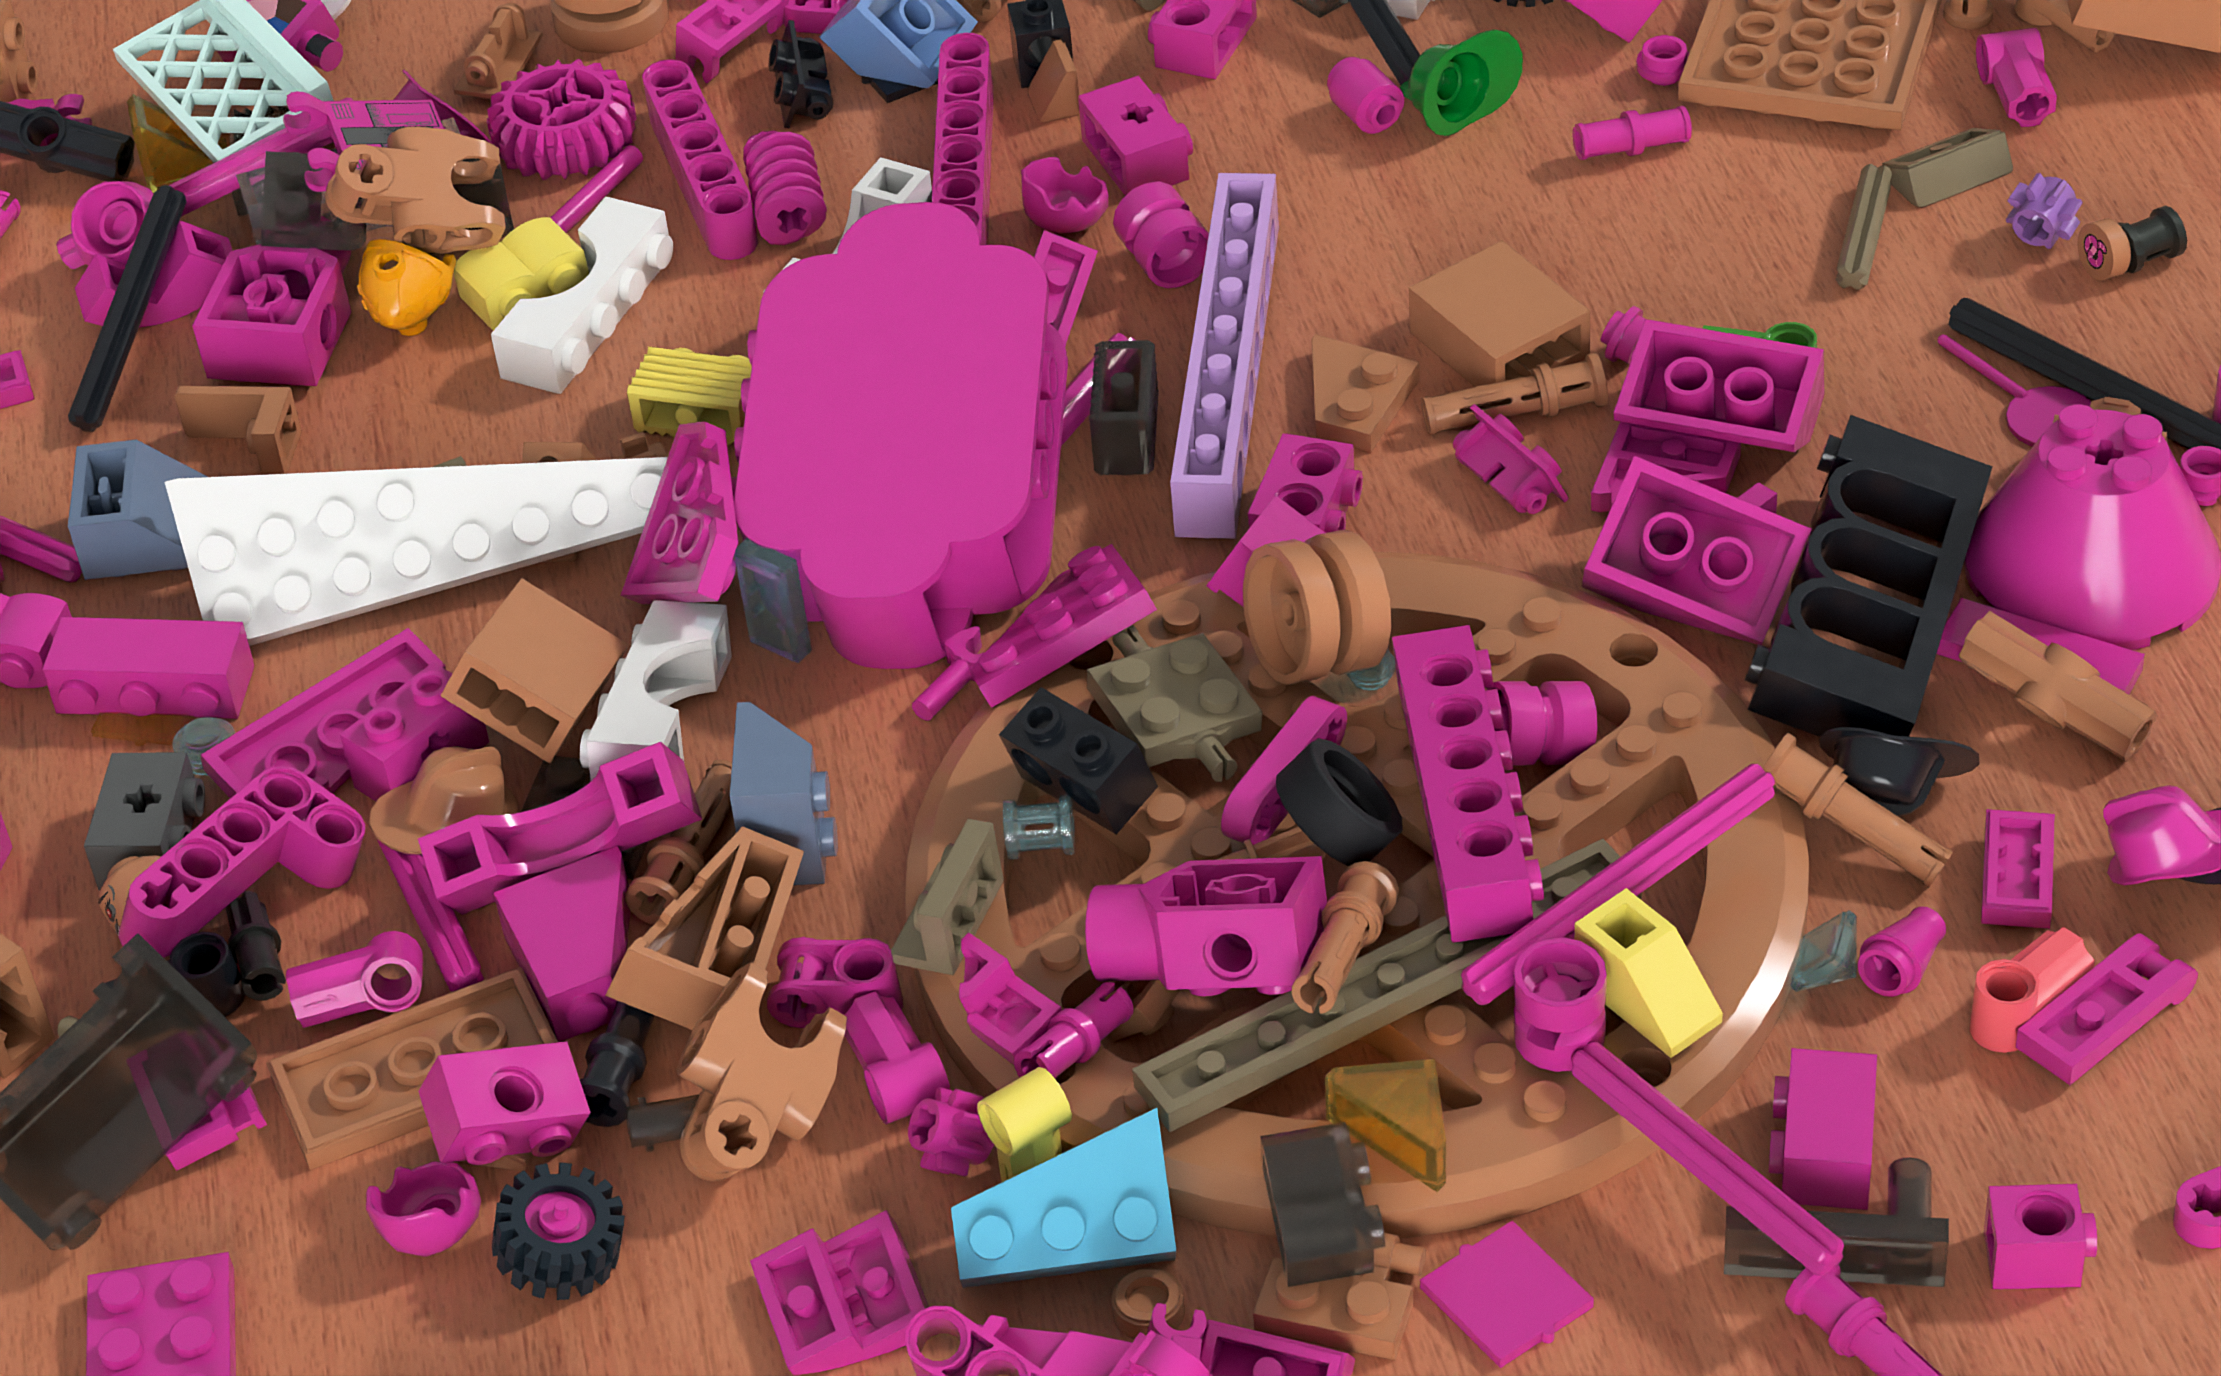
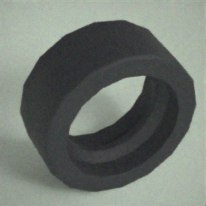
M1317 738L1276 775L1277 792L1283 806L1297 826L1320 849L1346 866L1357 862H1370L1403 831L1402 816L1384 785L1359 759L1332 741Z

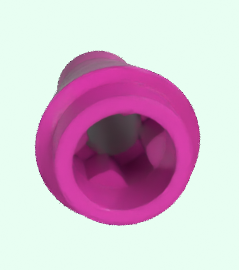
M1917 907L1908 916L1867 938L1860 948V957L1858 959V972L1863 982L1875 993L1886 997L1898 996L1916 989L1938 943L1946 934V925L1942 917L1931 908Z

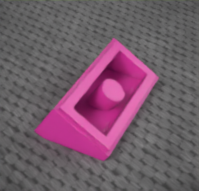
M1207 1319L1200 1354V1361L1213 1376H1351L1356 1360L1345 1352Z

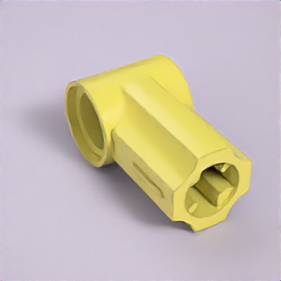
M1038 1067L977 1103V1111L983 1128L997 1148L1001 1183L1062 1154L1059 1128L1071 1121L1072 1113L1065 1093L1052 1074L1045 1068Z

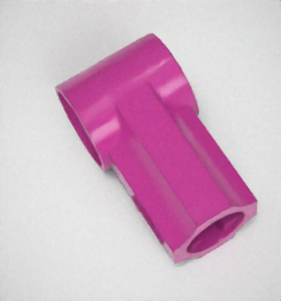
M2037 28L1981 34L1977 37L1976 63L1980 79L1985 85L1994 84L2008 118L2018 121L2021 127L2040 125L2046 116L2056 111L2057 95L2044 68V48Z
M388 931L373 937L364 948L288 968L286 970V981L296 1019L300 1021L303 1028L374 1008L385 1012H399L410 1007L418 999L422 988L424 961L420 945L406 933ZM385 964H397L404 967L408 974L399 979H388L381 976L376 970Z
M874 991L854 999L851 1008L844 1014L847 1016L844 1036L863 1068L869 1095L883 1123L887 1125L912 1115L914 1109L922 1100L927 1098L935 1100L936 1089L939 1087L951 1090L946 1071L937 1051L930 1042L920 1043L894 996L884 997Z

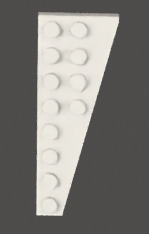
M668 457L178 478L166 481L165 485L203 621L243 622L248 643L251 646L640 534L646 523Z

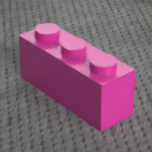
M61 617L42 670L55 712L59 714L238 719L255 665L243 622Z

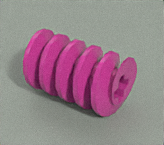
M762 131L749 137L743 150V161L746 166L745 171L751 191V200L754 205V215L757 219V228L761 237L771 245H787L797 242L799 239L817 231L826 219L827 207L823 199L824 194L820 186V177L817 173L818 167L814 159V150L806 138L789 131Z

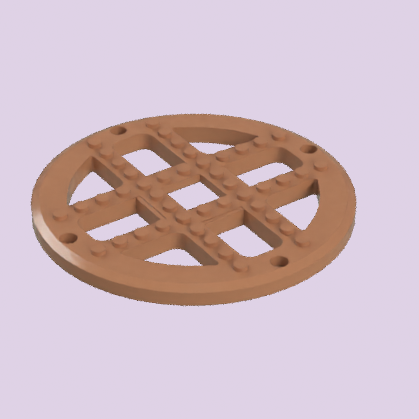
M1374 552L1383 570L1390 597L1392 627L1389 644L1393 645L1392 637L1470 625L1475 650H1488L1493 682L1526 681L1530 686H1537L1539 688L1543 682L1583 681L1591 689L1597 712L1618 726L1522 796L1523 812L1514 813V815H1527L1529 820L1533 856L1525 857V861L1538 859L1540 869L1602 838L1607 840L1672 792L1682 795L1688 809L1748 765L1759 764L1763 768L1775 750L1767 733L1751 712L1747 710L1748 708L1741 699L1706 664L1668 635L1617 606L1579 589L1528 572L1475 560L1421 553ZM1217 571L1148 593L1157 610L1132 625L1137 628L1138 633L1147 645L1153 648L1203 633L1262 710L1261 731L1246 736L1264 750L1308 697L1316 696L1344 707L1347 712V725L1340 746L1366 765L1384 785L1402 816L1403 831L1401 833L1433 856L1398 688L1371 705L1352 706L1335 700L1310 681L1287 686L1274 680L1261 665L1252 646L1244 616V607L1220 589L1217 593H1214L1206 586ZM1113 636L991 708L987 700L955 738L931 779L915 820L907 857L905 907L908 920L920 894L927 885L937 864L941 861L946 846L950 843H955L967 819L993 823L1004 881L980 924L975 937L1007 958L1017 977L1061 1006L1062 1010L1065 1008L1075 1009L1104 982L1115 983V991L1125 984L1126 981H1098L1094 977L1086 948L1085 924L1087 905L1028 946L1019 947L1015 944L1008 916L1009 883L1015 853L1038 798L1049 794L1021 778L999 734L1040 687L1108 727L1111 726V721L1087 689V669L1124 658L1121 651L1113 644ZM1150 767L1149 769L1158 788L1117 835L1059 801L1141 865L1139 869L1116 885L1144 884L1187 861L1216 860L1246 847L1244 843L1224 836L1221 830L1223 810L1230 795L1206 811ZM1773 787L1775 792L1773 798L1701 849L1706 885L1691 942L1686 947L1723 1013L1722 1023L1672 1058L1626 1021L1605 1036L1603 1046L1695 1121L1725 1095L1755 1059L1781 1016L1799 968L1807 929L1809 854L1803 815L1799 803ZM1289 813L1269 838L1298 827ZM1434 860L1398 886V900L1392 911L1384 916L1383 929L1375 943L1367 948H1362L1356 958L1446 915ZM963 957L954 975L914 968L928 1015L950 1057L977 1093L986 1098L1019 1079L1020 1077L1017 1075L1014 1065L972 1033L967 1023V1013L959 999L960 983L964 982L965 957ZM1256 988L1179 1045L1286 993L1269 995L1258 992ZM1449 994L1356 1041H1363L1376 1048L1454 1110L1397 1119L1345 1122L1293 1119L1241 1110L1285 1077L1283 1076L1172 1132H1169L1159 1119L1171 1213L1220 1228L1280 1237L1285 1220L1311 1225L1314 1219L1337 1223V1231L1372 1238L1377 1231L1398 1235L1399 1238H1410L1469 1229L1527 1214L1585 1192L1637 1165L1660 1149L1657 1144L1576 1079L1571 1071H1550L1538 1068L1528 1062L1517 1050L1515 1044ZM1100 1044L1098 1052L1084 1063H1073L1055 1078L1065 1093L1072 1113L1071 1121L1059 1128L1062 1153L1152 1110L1134 1088L1132 1068L1145 1062L1125 1061Z

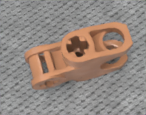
M405 127L389 135L387 138V148L374 147L367 144L352 145L344 149L338 157L335 168L336 174L333 175L326 187V203L335 216L343 221L354 224L393 225L394 241L412 246L426 253L445 254L454 251L492 247L498 245L505 230V217L502 212L491 206L467 201L453 187L454 184H480L493 179L495 169L500 164L499 148L485 140L464 136L447 129ZM471 158L480 159L479 161L475 162L462 161L464 159ZM363 159L360 170H356L358 161ZM359 197L364 198L360 208H355ZM477 227H482V228H483V229H479V230H468V229H465V228H477Z
M752 962L734 973L711 1008L695 1024L677 1065V1075L702 1088L690 1118L682 1131L679 1143L681 1157L692 1173L698 1178L708 1181L725 1180L737 1172L746 1170L760 1162L767 1153L776 1130L794 1140L803 1138L817 1120L837 1076L838 1057L846 1030L847 1016L829 1007L825 1013L816 1014L811 1022L805 1026L794 1048L778 1045L767 1036L761 1025L759 1015L761 999L768 983V971ZM721 1129L723 1132H725V1136L722 1133L718 1132V1130ZM726 1146L731 1152L726 1151L724 1147Z

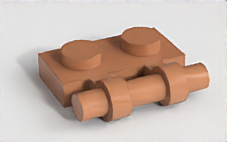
M1314 1219L1311 1225L1285 1220L1280 1233V1248L1302 1252L1304 1255L1301 1263L1273 1257L1253 1312L1254 1330L1395 1361L1414 1303L1413 1286L1391 1282L1394 1271L1420 1277L1425 1264L1426 1249L1402 1244L1398 1235L1377 1231L1372 1238L1337 1231V1223ZM1336 1259L1366 1265L1367 1267L1364 1276L1329 1269L1331 1260Z

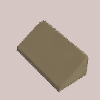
M1971 128L1882 163V166L1886 165L1892 172L1890 181L1892 186L1916 207L1928 206L2013 171L2005 132L1982 128Z

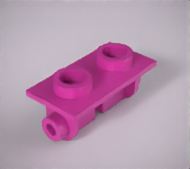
M1473 404L1470 407L1479 423L1471 431L1463 430L1455 437L1453 448L1456 450L1455 456L1459 462L1469 468L1485 483L1503 468L1504 470L1489 484L1495 492L1511 504L1519 513L1528 512L1529 514H1536L1544 508L1547 496L1551 492L1564 503L1569 499L1556 478L1562 472V469L1542 447L1536 445L1531 451L1522 444L1524 441L1522 434L1502 414H1498L1492 419L1477 405Z

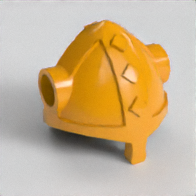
M386 239L369 241L363 253V260L359 271V285H357L358 293L362 297L361 303L363 308L369 311L370 316L376 323L386 328L397 329L402 335L406 336L420 334L428 325L427 318L439 306L445 303L450 294L453 272L456 266L454 254H445L443 261H440L426 252L397 241ZM394 260L398 262L391 269H382L389 261Z

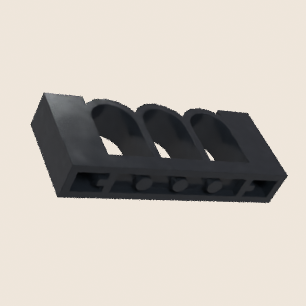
M1850 415L1841 438L1830 434L1817 465V470L1826 472L1827 476L1820 494L1821 499L1811 520L1812 530L1791 579V595L1772 636L1770 648L1760 644L1757 645L1744 681L1756 685L1747 710L1818 737L1826 730L1839 727L1863 728L1893 736L1909 737L1916 723L1993 466ZM1853 512L1866 514L1937 540L1936 546L1870 523ZM1831 569L1848 572L1918 598V605L1915 606L1850 582L1835 574ZM1811 629L1830 632L1900 658L1899 666L1890 665L1831 643L1816 635Z

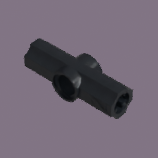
M0 101V153L36 162L40 169L49 173L70 171L107 182L122 181L124 178H128L134 163L135 141L131 136L63 118L57 110L51 107L40 106L28 109ZM58 134L55 141L50 145L40 146L43 139L47 136Z

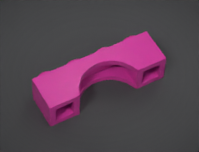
M660 741L600 765L596 777L589 784L559 801L529 811L508 815L478 814L420 837L418 842L436 899L463 915L495 902L493 892L618 846L620 852L700 821L703 818L683 759Z

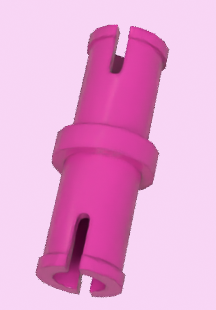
M1684 106L1639 114L1636 110L1623 111L1620 118L1575 124L1572 137L1574 150L1580 160L1625 152L1628 156L1641 155L1644 152V148L1689 142L1692 135V127L1689 113Z
M1104 982L1075 1009L1065 1008L1051 1018L1047 1032L1016 1054L1014 1067L1017 1075L1022 1077L1032 1070L1042 1067L1052 1074L1054 1078H1057L1073 1063H1084L1098 1052L1101 1046L1100 1041L1120 1024L1125 1023L1132 1017L1134 1011L1130 996L1120 987L1117 992L1105 1001V997L1114 991L1115 983Z

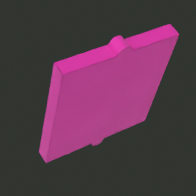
M1513 1220L1473 1246L1469 1244L1461 1245L1459 1255L1420 1279V1289L1500 1368L1541 1341L1547 1344L1553 1342L1555 1332L1594 1307V1298Z

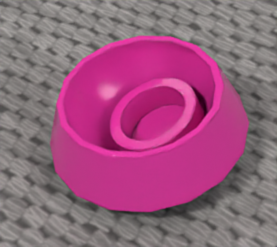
M126 181L103 182L89 188L78 199L71 218L72 238L80 258L88 266L96 254L127 264L154 193L147 187L135 182Z

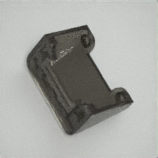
M138 933L112 957L122 968V973L114 982L112 990L104 982L98 985L93 990L98 1002L0 1092V1203L45 1246L53 1251L64 1246L74 1250L87 1242L100 1227L102 1222L100 1216L223 1099L226 1102H230L244 1093L252 1084L257 1074L253 1069L257 1059V1052L253 1044Z

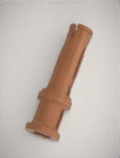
M1592 353L1586 355L1585 361L1555 368H1550L1547 363L1537 365L1535 369L1531 370V376L1489 385H1480L1433 397L1425 396L1421 398V405L1428 434L1431 435L1436 434L1438 431L1479 423L1469 407L1473 404L1478 405L1492 419L1498 414L1510 417L1533 411H1539L1541 416L1546 415L1548 418L1557 416L1559 409L1590 402H1594L1597 407L1605 406L1608 404V389L1599 355Z
M1788 732L1763 766V770L1770 772L1774 777L1775 784L1773 787L1802 805V814L1809 819L1814 817L1819 820L1823 815L1909 872L1929 888L1953 851L1949 848L1946 849L1846 783L1848 775L1843 773L1845 769L1837 764L1829 768L1796 746L1797 738Z
M715 760L712 765H709L705 777L695 792L703 819L677 829L671 833L670 837L654 843L647 855V870L642 877L634 879L625 893V901L630 911L647 924L654 925L659 920L664 909L674 899L677 900L690 887L697 874L705 867L703 855L731 808L730 784L732 762ZM656 894L652 903L648 902V897Z
M1363 861L1347 867L1340 877L1337 894L1330 897L1322 911L1324 931L1315 944L1305 967L1292 985L1294 1002L1304 1011L1314 1013L1321 997L1323 999L1319 1005L1320 1014L1332 1009L1337 1000L1338 992L1355 963L1358 953L1362 948H1367L1375 943L1383 929L1384 916L1392 911L1399 895L1396 879L1388 869L1377 863Z

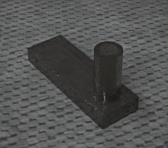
M1907 1157L1895 1160L1888 1167L1887 1215L1807 1211L1843 1240L1844 1248L1842 1254L1844 1257L1839 1266L1841 1270L1840 1277L1846 1282L1945 1286L1949 1244V1218H1932V1170L1925 1161ZM1726 1206L1725 1275L1796 1279L1806 1268L1735 1208Z

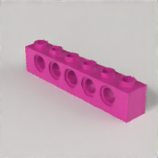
M1470 625L1392 637L1398 690L1451 941L1455 943L1513 934L1534 919L1532 902L1544 900V890L1538 859L1525 861V857L1533 856V843L1528 816L1514 815V813L1523 812L1517 772H1504L1513 770L1507 730H1494L1503 728V720L1497 689L1485 690L1493 688L1488 650H1475Z

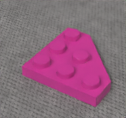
M705 421L679 424L620 595L640 604H652L654 600L684 603L717 602L720 595L729 588L734 578L736 563L733 557L738 545V534L726 431Z
M1112 544L1103 549L1100 546H1093L1074 556L1068 563L1069 569L1059 574L1035 601L1025 608L1020 617L990 649L980 656L978 662L970 669L974 680L991 708L1157 610L1144 586Z

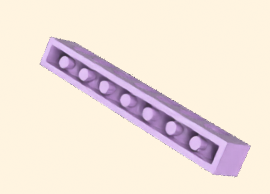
M1218 173L1170 480L1175 537L1236 539L1279 231L1276 174Z

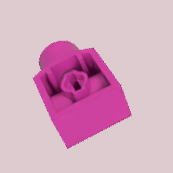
M291 213L278 222L269 242L229 252L192 325L208 379L317 386L351 314L342 276L351 257V245L345 233L334 222L314 213Z
M1322 856L1187 861L1144 884L1096 885L1088 899L1085 924L1087 955L1094 977L1098 981L1160 980L1167 990L1189 989L1190 993L1196 996L1218 995L1230 988L1257 987L1258 992L1269 995L1292 991L1293 983L1305 967L1315 944L1324 931L1322 911L1327 904Z

